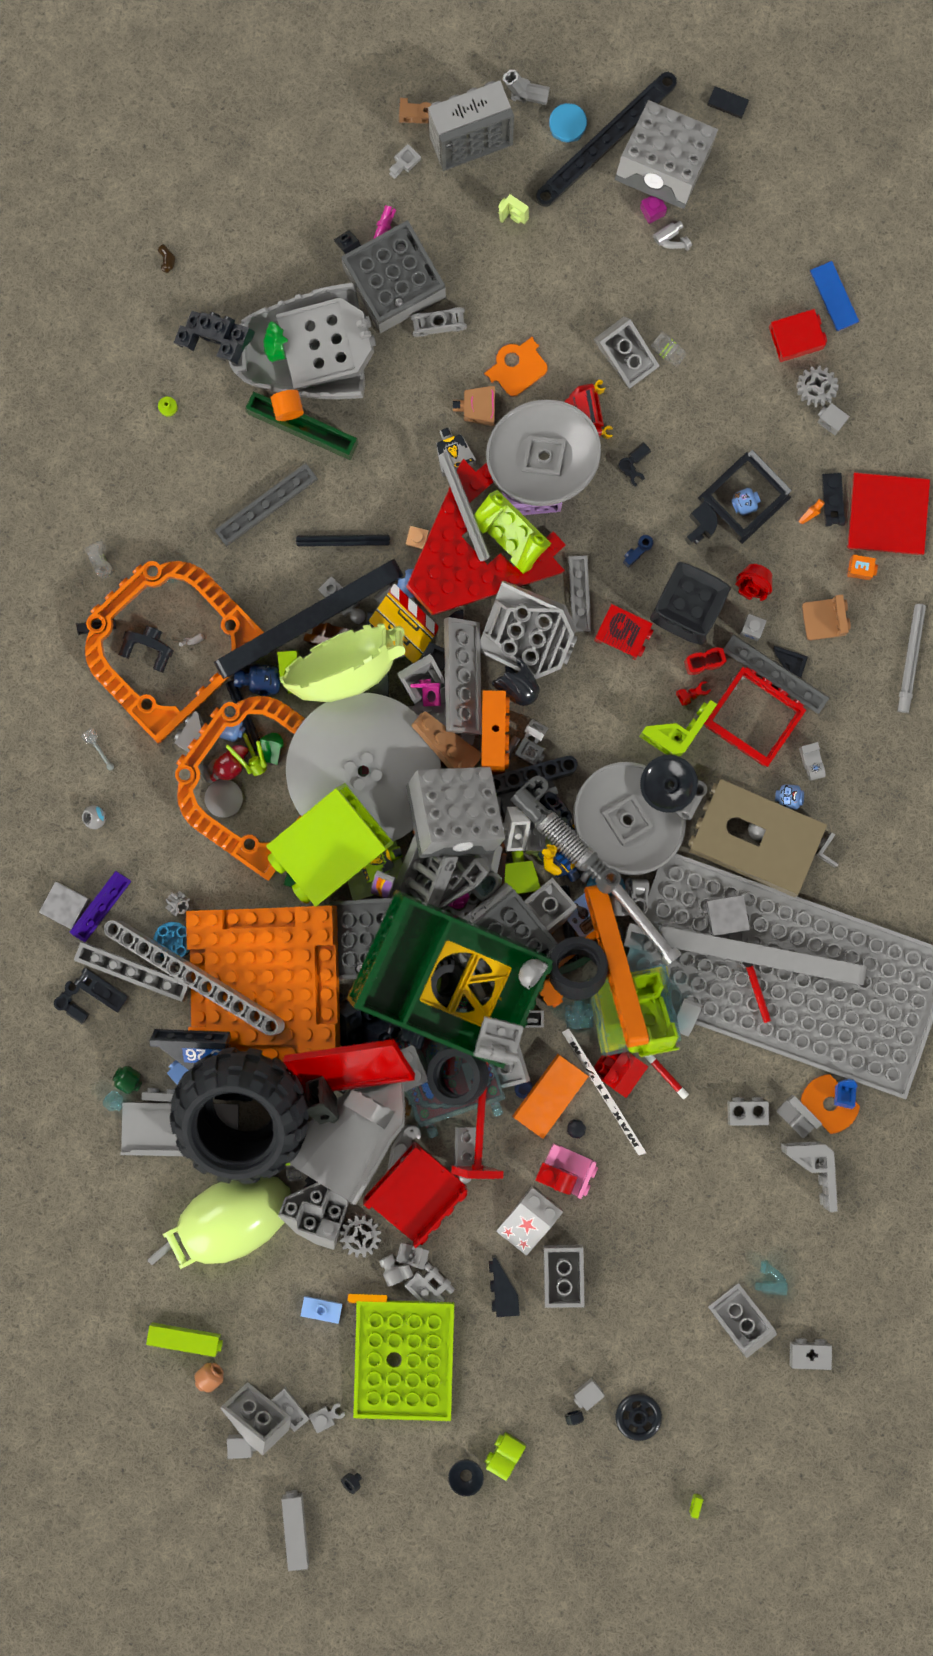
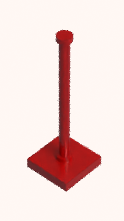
M486 1090L478 1098L474 1164L472 1166H452L451 1174L467 1179H503L504 1171L482 1164Z

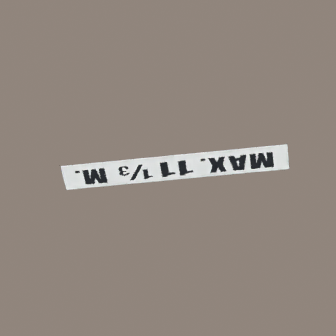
M570 1029L563 1031V1035L638 1155L645 1154L646 1151Z

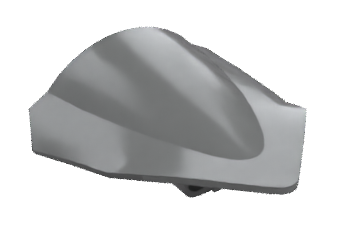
M403 1082L355 1088L337 1099V1110L340 1116L338 1121L335 1123L319 1124L313 1118L308 1123L307 1134L301 1150L295 1159L290 1162V1165L355 1205L378 1168L391 1142L405 1125Z

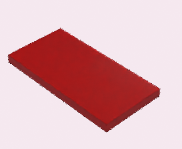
M394 1039L284 1055L283 1059L291 1074L296 1075L299 1079L304 1093L305 1082L320 1076L324 1077L332 1091L415 1080V1072Z

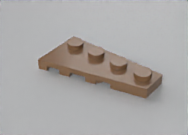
M426 711L420 713L411 725L449 769L474 768L482 757L480 751L457 734L446 732V726Z

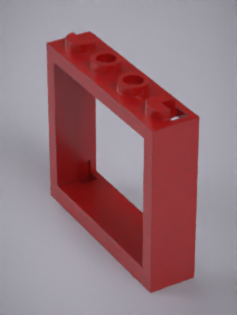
M742 667L717 702V705L703 726L767 768L806 712V709L803 708L804 705L799 700L794 699L793 701L788 698V693L781 688L777 690L772 687L773 683L768 679L757 677V672L753 669ZM742 677L796 712L766 757L713 721Z

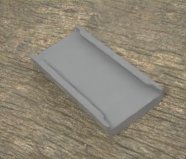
M122 1102V1144L120 1155L183 1156L176 1144V1134H172L169 1117L171 1103ZM213 1103L219 1119L230 1128L238 1130L239 1104Z

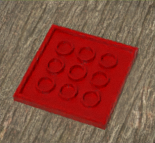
M854 473L847 549L924 555L930 479Z

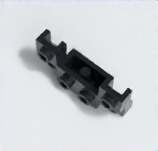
M191 311L186 326L180 325L173 343L181 348L186 347L194 351L200 337L205 341L220 345L216 355L223 361L228 360L237 365L243 350L252 341L255 331L235 324V320L228 316L220 318L221 316L214 312L207 314Z

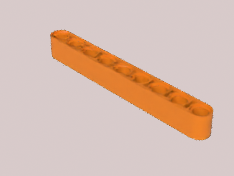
M597 885L586 886L584 889L586 902L597 942L607 958V978L628 1048L646 1045L649 1043L648 1032L609 894L599 891Z

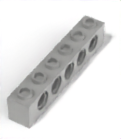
M80 942L74 961L181 1002H185L190 987L169 974L85 942Z

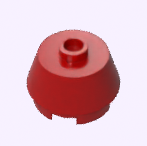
M750 564L737 575L735 586L739 587L738 592L743 597L749 600L752 597L760 598V601H764L772 592L773 575L769 569L762 565Z

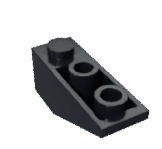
M494 1255L492 1256V1261H489V1273H493L494 1280H490L491 1292H495V1300H491L492 1312H496V1317L520 1316L518 1292L497 1256Z

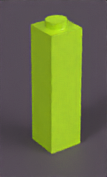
M152 1322L149 1325L146 1345L216 1357L218 1352L222 1351L223 1340H220L221 1334Z

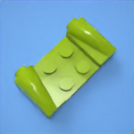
M498 490L490 493L474 514L479 530L482 533L488 532L512 556L510 561L523 574L531 570L537 558L551 545Z

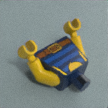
M547 844V847L537 854L544 863V869L557 878L567 875L571 882L578 880L581 876L575 866L577 861L572 864L573 860L570 861L571 858L567 859L568 855L565 856L566 853L562 854L563 851L560 852V849H557L555 844Z

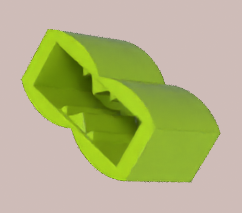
M505 1432L503 1436L501 1434L498 1436L494 1444L497 1446L493 1453H488L484 1462L487 1463V1470L507 1481L524 1452L526 1444Z

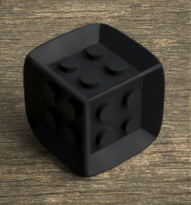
M678 562L650 616V620L680 638L702 645L706 640V635L713 627L731 587L721 579L693 565Z

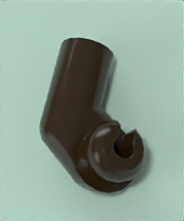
M162 244L157 249L164 257L161 270L169 273L174 268L175 256Z

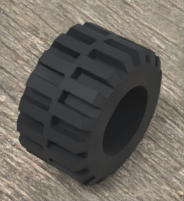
M448 957L443 958L437 964L431 977L433 994L437 1001L446 1008L465 970V967L461 966L462 964ZM448 972V985L444 990L438 992L437 981L442 974Z

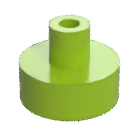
M163 397L158 402V409L162 415L170 417L177 412L178 406L172 397Z

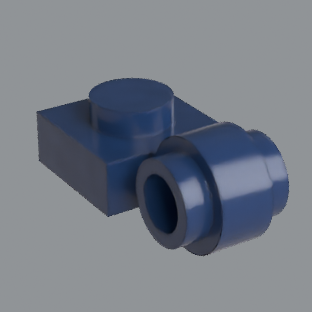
M649 535L641 536L638 540V547L635 550L631 548L624 555L623 563L629 568L643 553L652 548L653 539ZM647 541L649 545H644L642 542Z

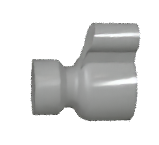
M393 1254L379 1260L381 1267L385 1269L383 1277L388 1287L414 1276L409 1264L395 1265L396 1260Z

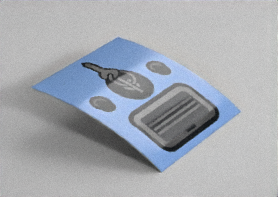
M584 893L574 901L577 908L567 919L580 937H586L594 931Z

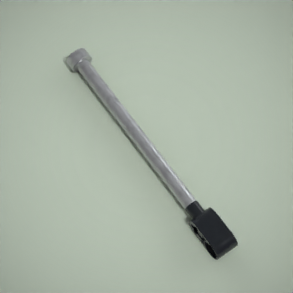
M547 792L539 802L548 810L555 812L558 818L563 820V823H566L571 830L576 832L575 828L570 824L572 819L571 812L555 793ZM618 884L612 894L663 955L661 960L668 966L682 954L676 947L673 949L670 947L623 887Z

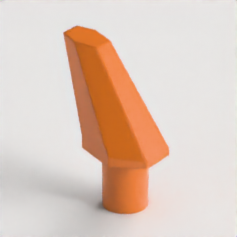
M818 499L798 522L804 524L821 513L820 509L825 502Z

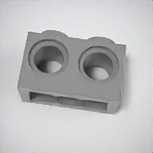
M732 1097V1101H727L728 1125H769V1102L763 1101V1097H752V1101H744V1097ZM736 1106H742V1115H734L733 1111ZM756 1106L762 1107V1114L759 1116L753 1114V1109Z

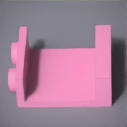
M555 1143L552 1144L545 1163L578 1175L571 1194L576 1195L579 1199L583 1195H587L590 1189V1185H588L590 1177L594 1178L598 1170L595 1161Z

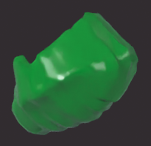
M274 321L269 322L263 340L264 352L271 362L287 359L283 344L288 342V339L283 336L284 330Z

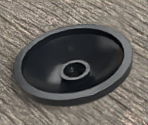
M663 755L657 757L645 767L641 775V793L645 801L652 808L665 813L678 812L686 808L695 798L698 789L697 774L693 766L679 756ZM670 781H673L675 784L673 788L668 786Z

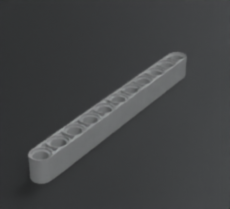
M111 920L105 924L104 933L109 938L267 1035H276L284 1030L285 1023L280 1017L124 921ZM115 925L118 927L117 933L114 932ZM131 934H132V936H133V942H132V943L129 941V936H130ZM146 943L149 946V950L147 953L145 952L144 948ZM162 953L164 954L163 962H161L160 955ZM177 963H179L180 970L178 972L176 971L175 967ZM193 972L196 975V979L194 982L191 979V975ZM208 982L212 985L210 992L207 989ZM224 992H226L228 995L226 1001H224L223 999ZM240 1001H241V1002L243 1003V1005H244V1008H243L242 1011L239 1010V1007H238ZM256 1011H257V1012L259 1013V1015H260V1018H259L258 1021H257V1020L255 1019V1017H254V1014H255ZM272 1021L276 1024L274 1031L270 1027Z
M659 926L658 932L670 947H676L678 950L864 985L867 966L670 927Z

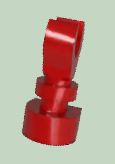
M707 681L701 682L697 688H691L688 692L685 689L676 691L681 705L685 707L691 704V699L695 700L699 695H707L711 689L707 691L701 689V686L706 684Z

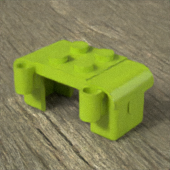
M652 972L632 976L648 1032L649 1043L631 1047L628 1050L632 1053L638 1052L640 1057L679 1050V1047L676 1046L679 1036L675 1023L670 1022L664 999L661 997L664 986L660 973Z

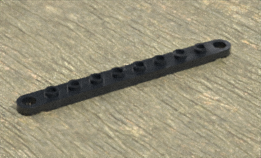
M672 72L662 73L548 179L537 191L536 200L538 204L543 207L552 205L637 125L648 100L657 104L663 101L676 87L677 78ZM669 78L672 80V85L665 86L662 84V80ZM543 192H548L551 198L543 201L540 195Z

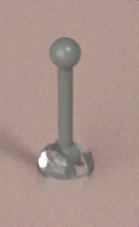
M91 728L81 735L82 739L86 743L93 744L107 764V769L113 770L114 765L108 761L96 743L97 732L95 729Z

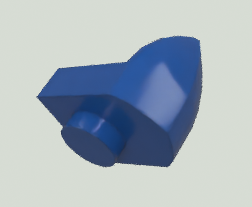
M845 1079L835 1085L834 1105L849 1109L855 1107L857 1083L854 1079Z

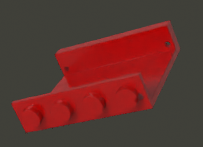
M414 1141L365 1195L363 1205L369 1210L371 1207L411 1239L414 1247L417 1248L427 1241L428 1235L432 1230L435 1231L442 1223L441 1220L445 1216L451 1215L454 1211V1206L466 1198L468 1189L466 1184L462 1183L454 1174H451L447 1168Z

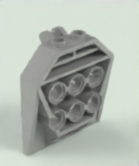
M342 298L276 314L278 324L284 330L283 336L288 339V342L283 345L294 390L360 376L374 354L373 346H376L374 335L369 331V328L372 327L370 317ZM336 317L337 323L333 326L329 325L330 319ZM315 323V329L307 331L308 325ZM336 336H342L339 344L333 343ZM317 341L320 342L319 348L312 350V344ZM345 354L346 360L343 363H339L338 357ZM319 360H324V366L317 369L316 363Z
M502 581L480 639V653L520 671L521 667L517 664L516 659L520 657L528 666L535 679L560 670L563 663L567 665L578 639L575 636L577 629L566 605ZM525 608L528 611V614L522 615L519 612V609ZM540 617H547L550 622L547 624L543 623ZM513 626H519L521 628V632L514 631ZM534 634H540L543 640H536ZM506 643H512L515 649H509ZM533 651L536 654V657H529L527 652Z

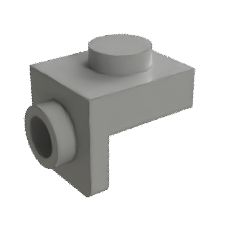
M401 1243L396 1261L424 1270L429 1250Z

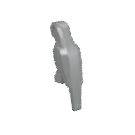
M406 1124L391 1146L387 1171L412 1145L413 1139H420L421 1131L416 1125Z

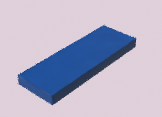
M828 262L810 270L836 331L858 323V317L833 262Z

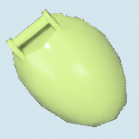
M379 623L377 627L364 625V629L354 632L351 629L340 633L310 649L312 653L302 658L299 656L285 669L287 671L285 676H281L279 680L287 690L302 700L334 702L359 695L378 684L390 670L394 659L404 655V628L397 626L387 630L384 624Z
M272 1176L270 1178L261 1177L258 1182L243 1184L239 1180H232L230 1183L220 1182L199 1194L180 1215L177 1226L163 1233L164 1238H167L180 1263L178 1265L179 1268L182 1269L195 1261L204 1264L227 1263L248 1255L269 1241L285 1223L278 1215L285 1197L291 1195L290 1188L278 1177ZM178 1232L183 1246L191 1259L186 1260L173 1233Z

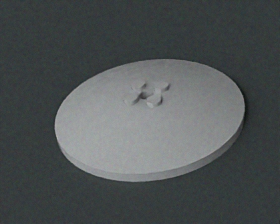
M361 693L334 702H325L311 712L297 729L291 741L286 760L287 786L299 814L303 816L335 788L346 783L392 841L403 837L413 830L406 785L417 770L441 769L440 758L411 726L418 715L403 703L375 693ZM362 765L369 768V774L364 777L358 774V768Z

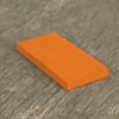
M557 1054L512 1117L544 1139L589 1076Z

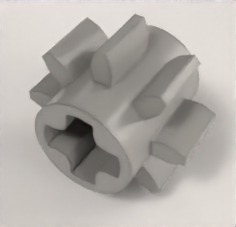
M181 891L178 894L172 892L166 899L168 905L165 908L174 916H177L178 913L184 914L189 908L188 901L190 898Z

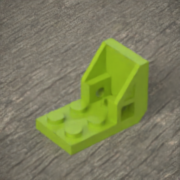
M712 700L708 703L704 702L696 713L698 718H693L686 729L677 723L646 726L639 737L666 755L682 756L717 704Z

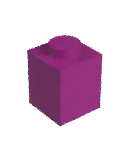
M649 196L642 200L640 209L648 224L666 215L667 207L663 200L654 196Z

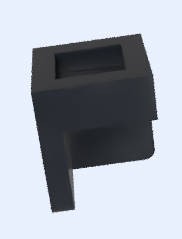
M429 642L422 658L431 654L438 668L444 670L445 648Z

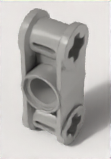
M457 307L449 310L412 315L410 318L414 326L413 336L421 337L429 334L465 330L467 328L463 315L465 309ZM437 319L444 321L441 325L434 324Z

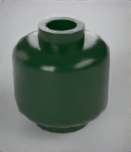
M130 1066L119 1067L112 1078L114 1087L126 1094H131L133 1091L137 1092L142 1085L140 1080L141 1073Z

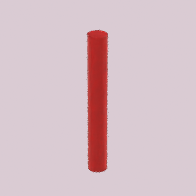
M754 966L746 967L763 1022H770L771 1018Z

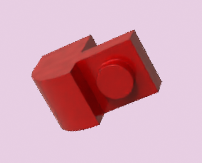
M542 1162L535 1181L559 1192L571 1195L578 1175Z

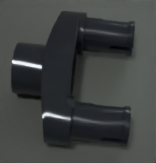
M146 625L143 634L125 631L123 635L124 641L118 655L129 659L135 643L137 644L138 642L158 650L159 654L153 669L164 673L169 657H172L174 650L159 641L162 631Z

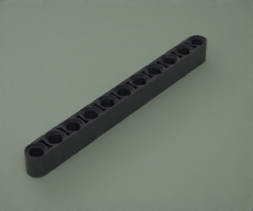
M392 559L213 663L222 678L225 679L398 580V578L403 577L404 574L396 560Z

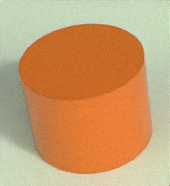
M285 390L271 396L277 421L292 420L304 414L298 390Z

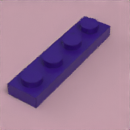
M115 871L70 930V933L81 941L86 942L131 883V880Z

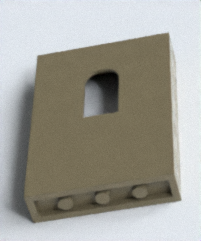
M722 779L719 780L718 784L714 783L710 794H713L710 801H706L702 810L705 811L704 817H699L695 826L698 831L695 836H691L688 845L691 846L689 852L792 897L798 896L827 825ZM736 817L765 829L766 831L759 847L729 834L726 828L728 820Z

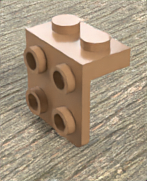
M836 595L833 599L806 602L802 605L806 638L810 641L845 636L849 632L848 630L851 629L850 619L846 618L848 604L847 600H844L843 595Z

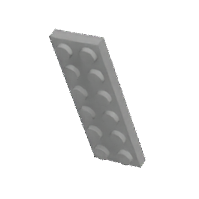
M447 617L444 619L446 732L478 736L482 734L480 622Z

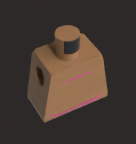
M495 386L465 390L464 400H453V412H464V421L494 426Z

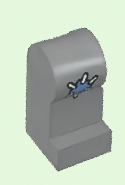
M818 742L799 748L803 765L810 781L825 777V769Z

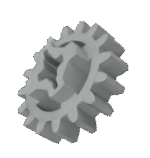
M812 366L810 372L804 370V376H799L797 394L801 395V401L807 400L808 406L811 402L814 403V407H817L818 403L825 406V401L831 403L832 397H836V391H838L839 386L837 385L838 378H834V372L828 373L827 367L823 371L821 366H818L817 370Z
M355 1215L354 1221L348 1218L349 1225L345 1223L342 1225L345 1230L340 1231V1234L344 1235L340 1242H345L343 1249H350L349 1255L355 1252V1257L358 1258L359 1253H362V1256L365 1258L366 1252L372 1255V1248H379L376 1242H381L382 1238L377 1237V1235L381 1234V1230H376L379 1224H372V1217L366 1220V1215H363L362 1219ZM362 1223L368 1225L372 1230L365 1229ZM355 1225L354 1233L348 1235L349 1229ZM359 1229L362 1235H366L363 1238V1242L360 1241V1238H356ZM374 1237L371 1245L367 1247V1240ZM354 1242L359 1246V1249L353 1247L350 1243Z

